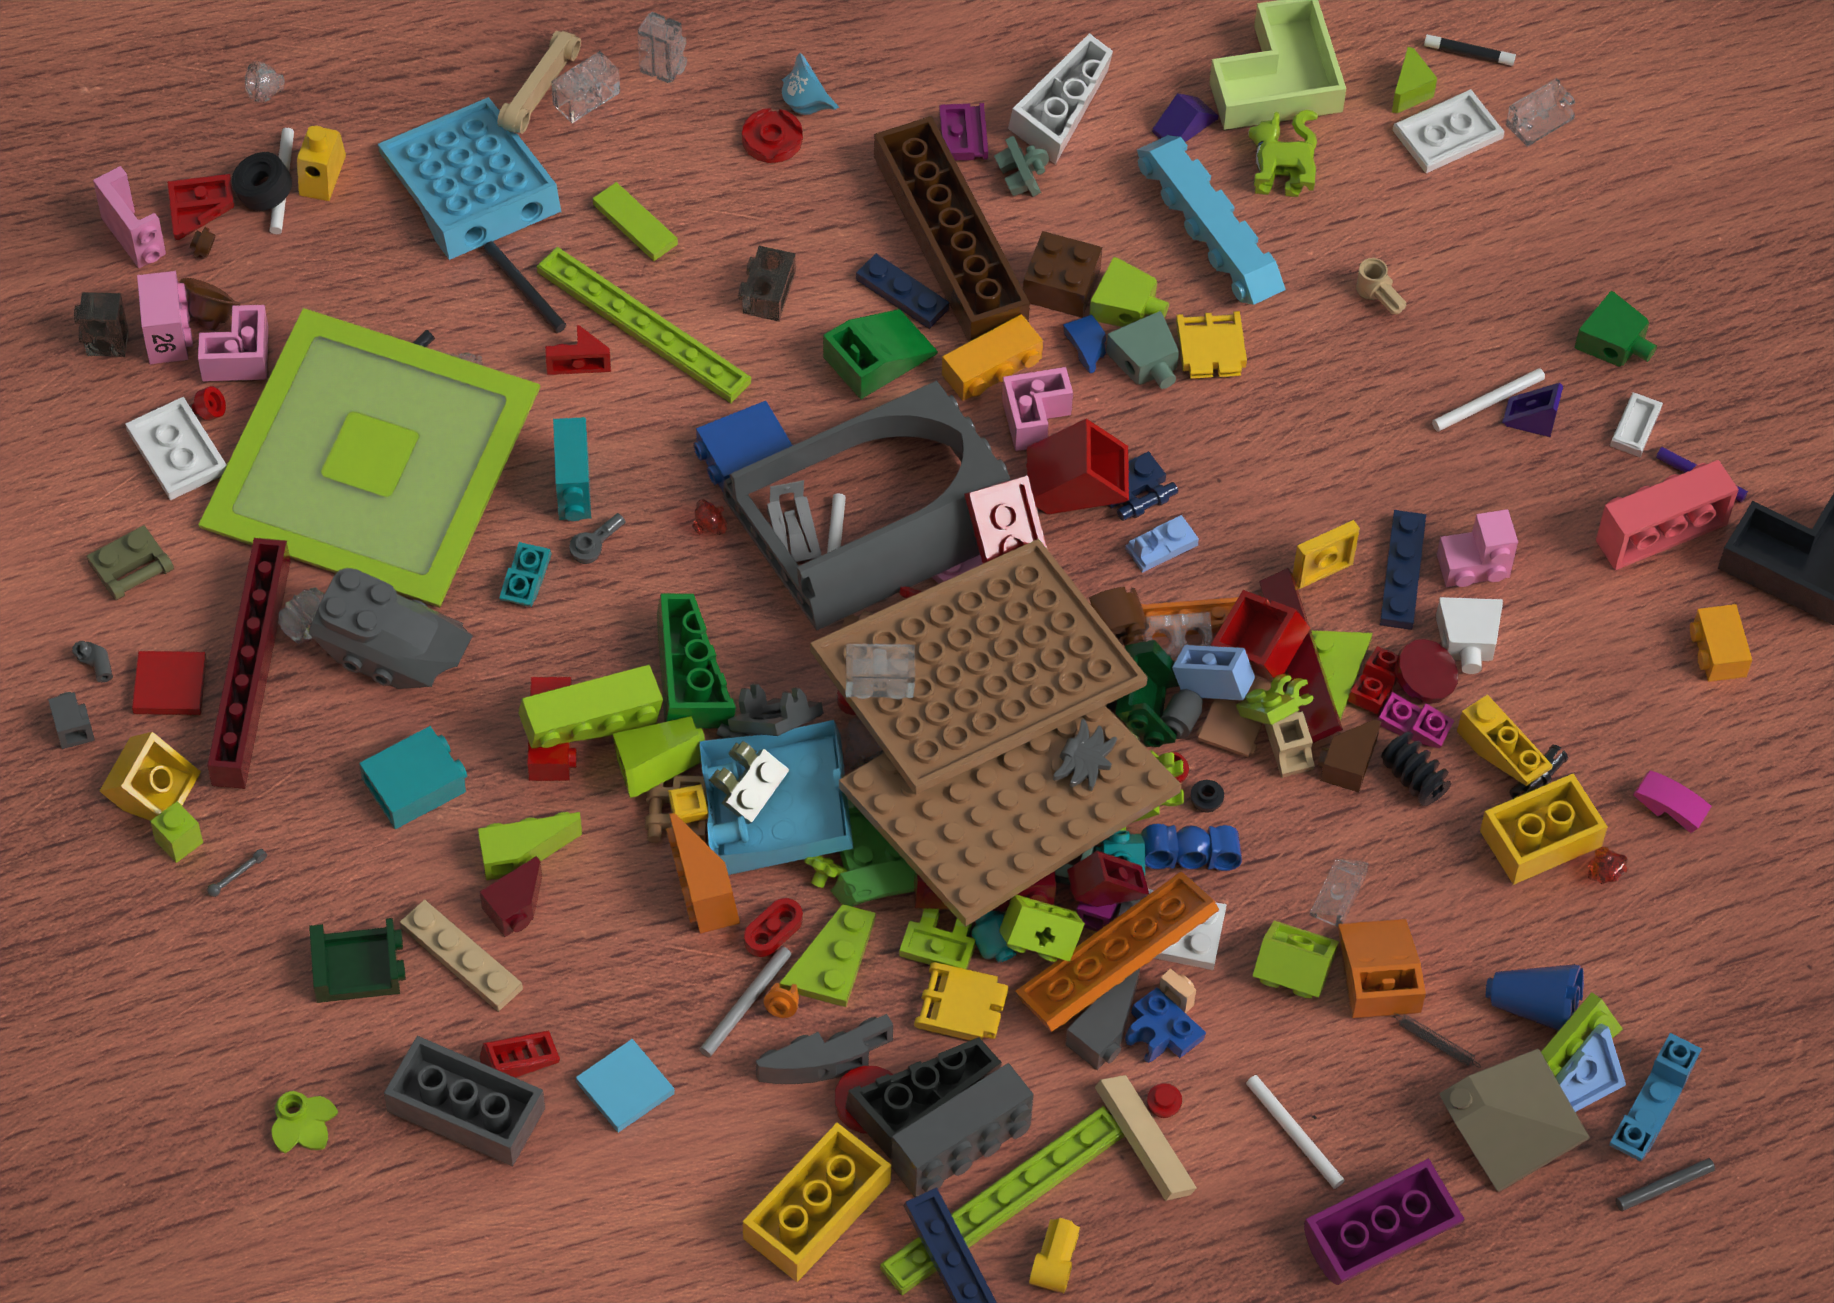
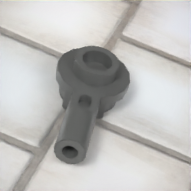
M616 513L594 533L584 532L575 535L569 545L572 557L582 564H590L597 560L602 551V543L625 524L623 516Z

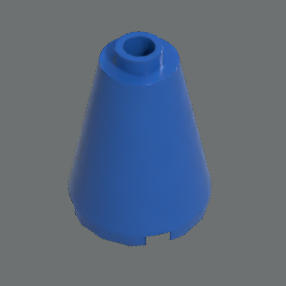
M1575 964L1498 971L1495 973L1494 978H1488L1486 998L1491 999L1493 1007L1559 1031L1578 1009L1579 1000H1583L1584 971L1580 965Z

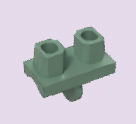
M1014 136L1005 139L1008 148L994 155L1003 174L1016 167L1019 169L1016 173L1005 178L1012 195L1016 196L1028 190L1033 197L1040 194V188L1032 171H1036L1038 175L1046 171L1044 166L1049 162L1047 151L1045 149H1036L1034 145L1026 148L1027 154L1024 156Z

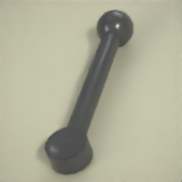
M263 849L257 850L251 859L217 884H210L207 888V893L211 897L218 896L223 887L255 863L263 862L267 857V853Z

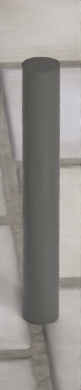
M1707 1158L1616 1198L1617 1207L1620 1211L1627 1210L1715 1171L1714 1163L1710 1158Z

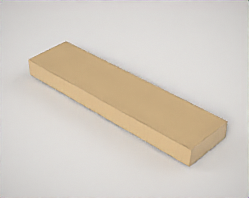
M1123 1075L1100 1080L1095 1089L1165 1201L1190 1196L1197 1187L1127 1076Z

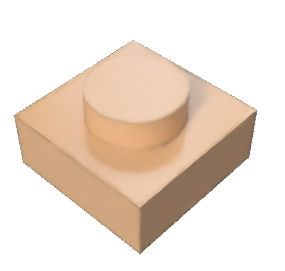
M1169 969L1161 977L1159 989L1183 1012L1187 1013L1194 1006L1196 989L1186 976L1178 975L1172 969Z

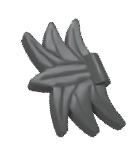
M1082 719L1078 735L1067 740L1060 754V758L1064 762L1054 773L1053 780H1060L1074 771L1069 786H1077L1087 778L1088 789L1092 791L1097 780L1098 769H1111L1112 764L1105 757L1114 748L1117 737H1112L1109 741L1103 743V730L1101 726H1098L1095 733L1089 738L1088 725L1085 719Z

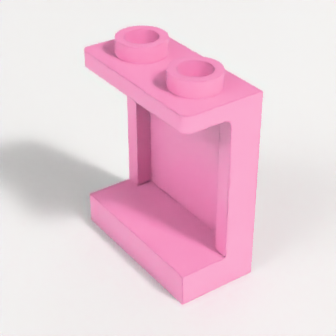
M119 166L94 179L93 183L101 218L136 266L141 268L149 263L156 262L160 257L164 256L166 251L159 218L155 213L141 220L135 217L128 177L123 168Z

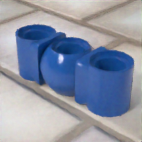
M1152 824L1145 827L1141 832L1145 842V864L1151 869L1175 868L1177 862L1187 869H1197L1207 863V869L1216 868L1221 871H1230L1236 869L1242 863L1239 833L1232 826H1209L1207 832L1197 826H1185L1176 832L1175 825L1168 827L1164 824Z

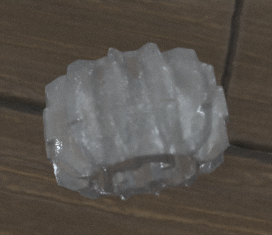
M316 587L309 590L304 589L299 595H294L293 599L286 602L285 608L279 612L277 622L281 626L282 631L297 644L304 641L310 642L313 639L309 635V631L324 596V593Z

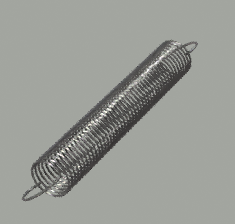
M1404 1014L1405 1016L1400 1021L1399 1026L1401 1025L1402 1028H1405L1414 1035L1416 1034L1420 1039L1428 1041L1429 1044L1431 1043L1435 1048L1437 1047L1444 1053L1446 1052L1453 1059L1455 1058L1459 1062H1463L1467 1067L1471 1061L1473 1064L1472 1053L1466 1050L1460 1052L1459 1049H1456L1457 1044L1454 1045V1042L1452 1043L1451 1041L1447 1043L1443 1038L1439 1039L1438 1036H1435L1436 1032L1410 1016L1407 1018V1015Z

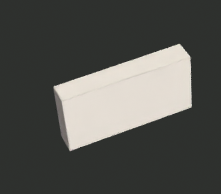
M1632 392L1611 440L1610 447L1641 457L1663 403Z

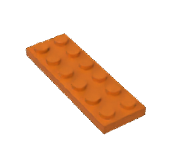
M1181 871L1078 945L1070 961L1059 959L1015 992L1020 1001L1052 1032L1068 1022L1070 1018L1085 1007L1093 1004L1114 986L1122 983L1125 978L1143 965L1148 964L1169 946L1177 943L1191 930L1206 922L1209 917L1219 911V908L1206 892Z

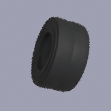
M259 152L246 157L237 165L231 179L233 190L247 208L254 211H265L276 207L285 200L292 187L290 172L282 160L270 152ZM269 177L263 184L255 186L259 180Z

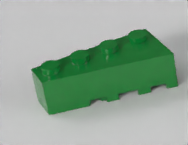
M661 593L657 609V628L664 722L692 716L696 729H718L721 723L729 726L728 719L734 717L736 706L733 698H730L725 676L719 669L716 660L717 655L713 645L709 642L706 634L707 628L694 594Z

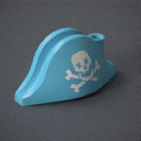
M799 53L793 70L782 79L784 82L782 87L784 101L796 113L801 115H809L824 109L836 110L839 108L826 93L806 58Z

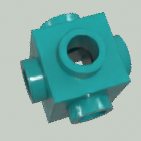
M1119 830L1103 840L1101 846H1095V852L1100 851L1141 865L1145 876V842L1142 834H1129V831Z

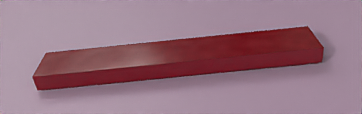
M1289 568L1259 581L1263 596L1270 603L1273 600L1297 609L1309 625L1293 573ZM1310 629L1290 662L1287 672L1292 678L1290 681L1296 678L1307 680L1308 684L1299 689L1300 697L1304 694L1313 695V701L1307 705L1299 706L1300 712L1303 711L1312 742L1315 743L1342 731L1343 728Z

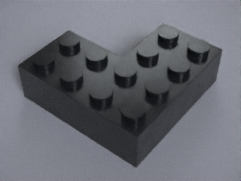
M1834 493L1812 529L1752 501L1726 543L1718 569L1834 625Z

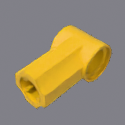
M1050 1219L1041 1252L1037 1253L1034 1260L1029 1284L1065 1293L1072 1268L1071 1258L1079 1237L1080 1227L1067 1219Z

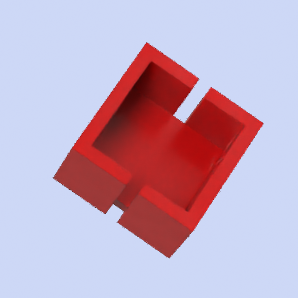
M1242 590L1212 641L1211 646L1245 648L1254 675L1273 681L1276 676L1285 673L1309 632L1310 626L1297 609L1273 600L1270 603L1265 597Z

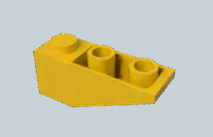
M1488 694L1461 712L1457 732L1479 756L1525 786L1552 769L1553 765Z

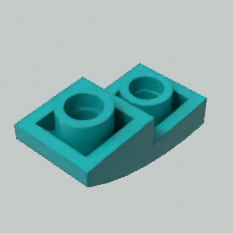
M519 542L512 566L507 570L499 599L532 607L552 555L551 549Z

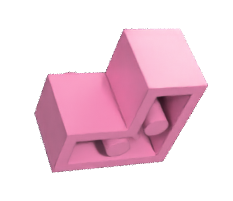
M265 305L232 306L231 332L199 333L198 362L202 381L267 379L268 322Z
M1066 367L1003 377L1002 402L1015 451L1025 450L1028 446L1047 438V419L1071 415L1073 391Z
M1508 509L1476 514L1473 531L1470 533L1440 537L1437 558L1446 587H1466L1477 582H1498L1505 578H1510L1518 540Z

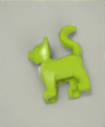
M1304 110L1293 118L1292 125L1294 130L1305 139L1304 142L1278 141L1280 136L1279 112L1274 113L1272 120L1261 121L1257 126L1250 127L1248 136L1257 147L1256 165L1259 173H1256L1254 178L1255 194L1269 195L1275 175H1284L1290 178L1285 184V196L1298 197L1304 186L1309 191H1314L1316 175L1314 150L1317 145L1316 134L1305 126V122L1317 120V113L1311 110Z

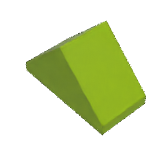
M1411 47L1407 48L1394 95L1392 113L1398 114L1433 98L1435 94L1437 77L1417 51Z

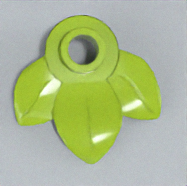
M296 1091L284 1093L276 1102L275 1113L277 1120L271 1129L276 1147L282 1153L289 1152L297 1143L310 1150L324 1149L328 1143V1131L324 1122L331 1120L338 1114L335 1105L329 1099L322 1096L307 1098L304 1094ZM291 1107L299 1108V1111L290 1114L287 1112Z

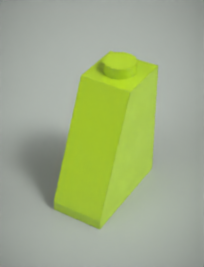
M692 716L613 733L617 763L629 797H636L701 763L700 741H705L702 728L696 729Z

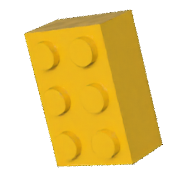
M1573 773L1486 810L1480 832L1514 885L1602 847L1608 826Z

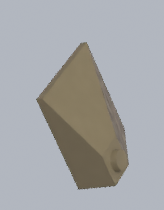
M1539 1049L1469 1075L1439 1093L1455 1124L1498 1192L1590 1139Z

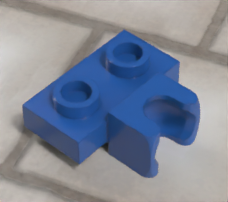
M1156 987L1133 1005L1131 1014L1138 1020L1129 1027L1125 1041L1130 1046L1139 1041L1146 1042L1149 1052L1145 1054L1144 1060L1150 1063L1163 1054L1166 1047L1181 1058L1204 1040L1206 1032Z

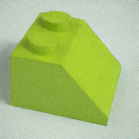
M1273 921L1263 938L1252 976L1259 978L1262 984L1269 987L1277 988L1281 985L1291 988L1294 994L1304 998L1319 997L1326 983L1339 941Z

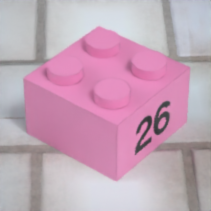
M176 271L137 275L141 324L149 363L157 364L188 360L187 347L193 346L191 328L189 327L190 314L185 284L178 283Z

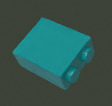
M586 417L553 419L555 478L559 520L579 521L582 519H592Z
M431 726L359 763L362 781L395 830L466 792L465 778L468 775L465 767L459 759L453 760L449 754L451 749L447 740L442 734L437 736Z

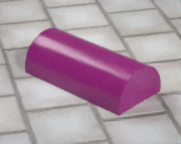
M1428 1158L1307 1218L1304 1222V1231L1309 1248L1320 1269L1332 1283L1339 1285L1463 1223L1465 1218Z

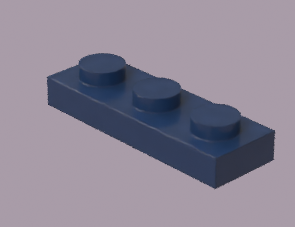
M877 253L856 272V280L928 329L949 310V301Z

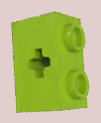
M1015 895L1011 898L999 933L1007 942L1006 945L1017 952L1025 953L1028 949L1038 952L1040 957L1049 961L1056 962L1058 958L1070 961L1085 923L1075 911Z

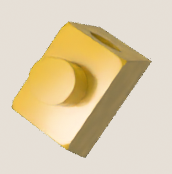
M321 126L308 127L297 157L299 196L330 201L346 157L342 138L337 130ZM315 169L319 170V176H315Z

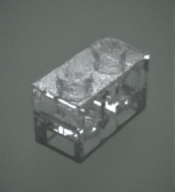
M1210 612L1146 616L1149 627L1146 628L1142 635L1143 642L1152 640L1154 633H1164L1169 639V645L1163 650L1171 659L1178 658L1184 645H1189L1185 640V634L1189 630L1197 631L1201 635L1202 643L1200 646H1211Z

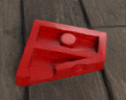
M230 174L167 181L175 241L184 238L234 208Z

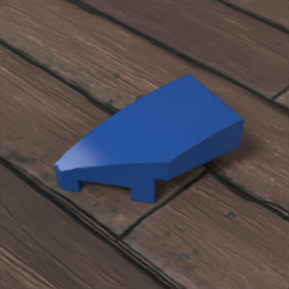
M1089 315L1063 324L1064 335L1078 350L1080 363L1091 374L1096 370V362L1099 357L1103 358L1106 354V334L1093 315Z

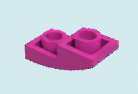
M1394 692L1388 697L1377 718L1385 729L1400 736L1407 731H1411L1414 734L1412 741L1420 740L1422 744L1435 748L1442 746L1455 721L1428 704H1425L1421 709Z
M1651 770L1646 773L1633 794L1655 815L1660 816L1664 812L1668 813L1690 833L1699 828L1712 807L1682 784Z

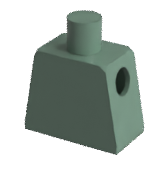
M1161 311L1108 333L1106 353L1136 384L1142 385L1154 379L1161 389H1166L1175 383L1176 376L1172 371L1177 368L1179 351Z

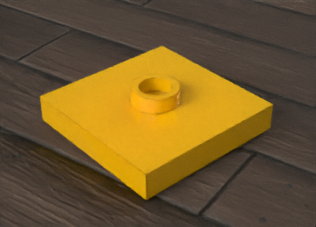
M1354 520L1297 545L1293 576L1298 589L1353 565L1360 530Z

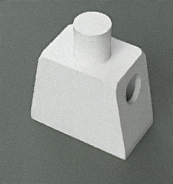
M1440 597L1436 621L1442 646L1447 649L1454 660H1461L1464 673H1479L1482 670L1481 661L1493 660L1503 599Z

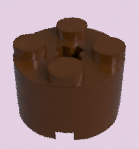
M1117 587L1089 597L1091 606L1122 645L1125 646L1144 641L1142 635L1149 629V624L1135 588L1131 587L1130 592H1126L1125 587Z

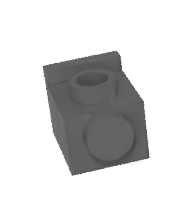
M65 692L57 697L48 699L62 749L95 741L85 703L78 705L75 692Z

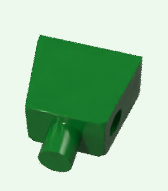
M1610 291L1580 327L1574 348L1620 367L1628 361L1632 354L1648 362L1654 355L1657 345L1645 339L1649 326L1648 319L1615 292Z

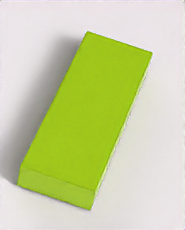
M617 182L593 198V205L653 261L678 245V238Z

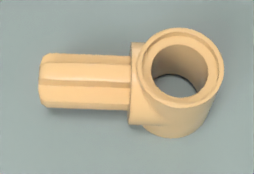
M1377 258L1365 259L1359 266L1356 284L1358 294L1366 299H1378L1391 314H1400L1406 308V301L1392 287L1393 280L1387 275V265Z

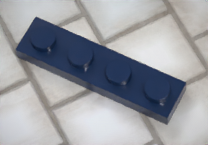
M1394 510L1380 626L1413 629L1426 514Z
M936 1187L906 1201L903 1206L953 1303H997L938 1188Z

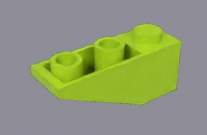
M561 812L552 817L540 819L525 818L520 822L509 824L493 823L485 828H478L486 880L502 878L535 856L542 861L581 836L580 812Z

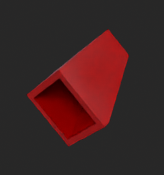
M1087 418L1027 447V476L1035 505L1046 514L1123 503L1129 500L1128 445Z

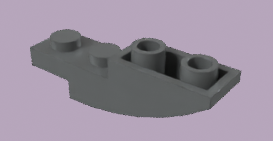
M885 1014L879 1018H868L859 1027L847 1033L845 1031L838 1032L830 1037L827 1042L823 1041L819 1032L810 1036H799L790 1045L780 1050H769L756 1060V1077L759 1082L804 1084L844 1076L852 1069L860 1066H869V1052L893 1041V1023L889 1016Z

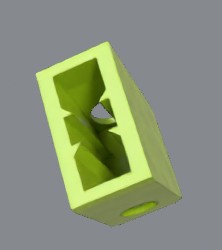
M1113 257L1091 299L1089 315H1093L1097 322L1124 327L1159 311L1162 312L1165 318L1169 302L1155 298L1157 280L1154 277L1119 258Z

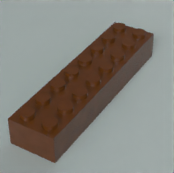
M929 116L874 134V159L947 301L950 302L949 304L967 340L970 342L1021 314L1029 322L1030 302L933 117Z

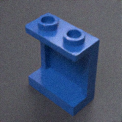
M767 401L696 428L697 442L693 443L698 459L700 461L705 460L708 465L707 471L711 482L714 485L718 484L722 492L724 481L730 478L729 474L793 446Z

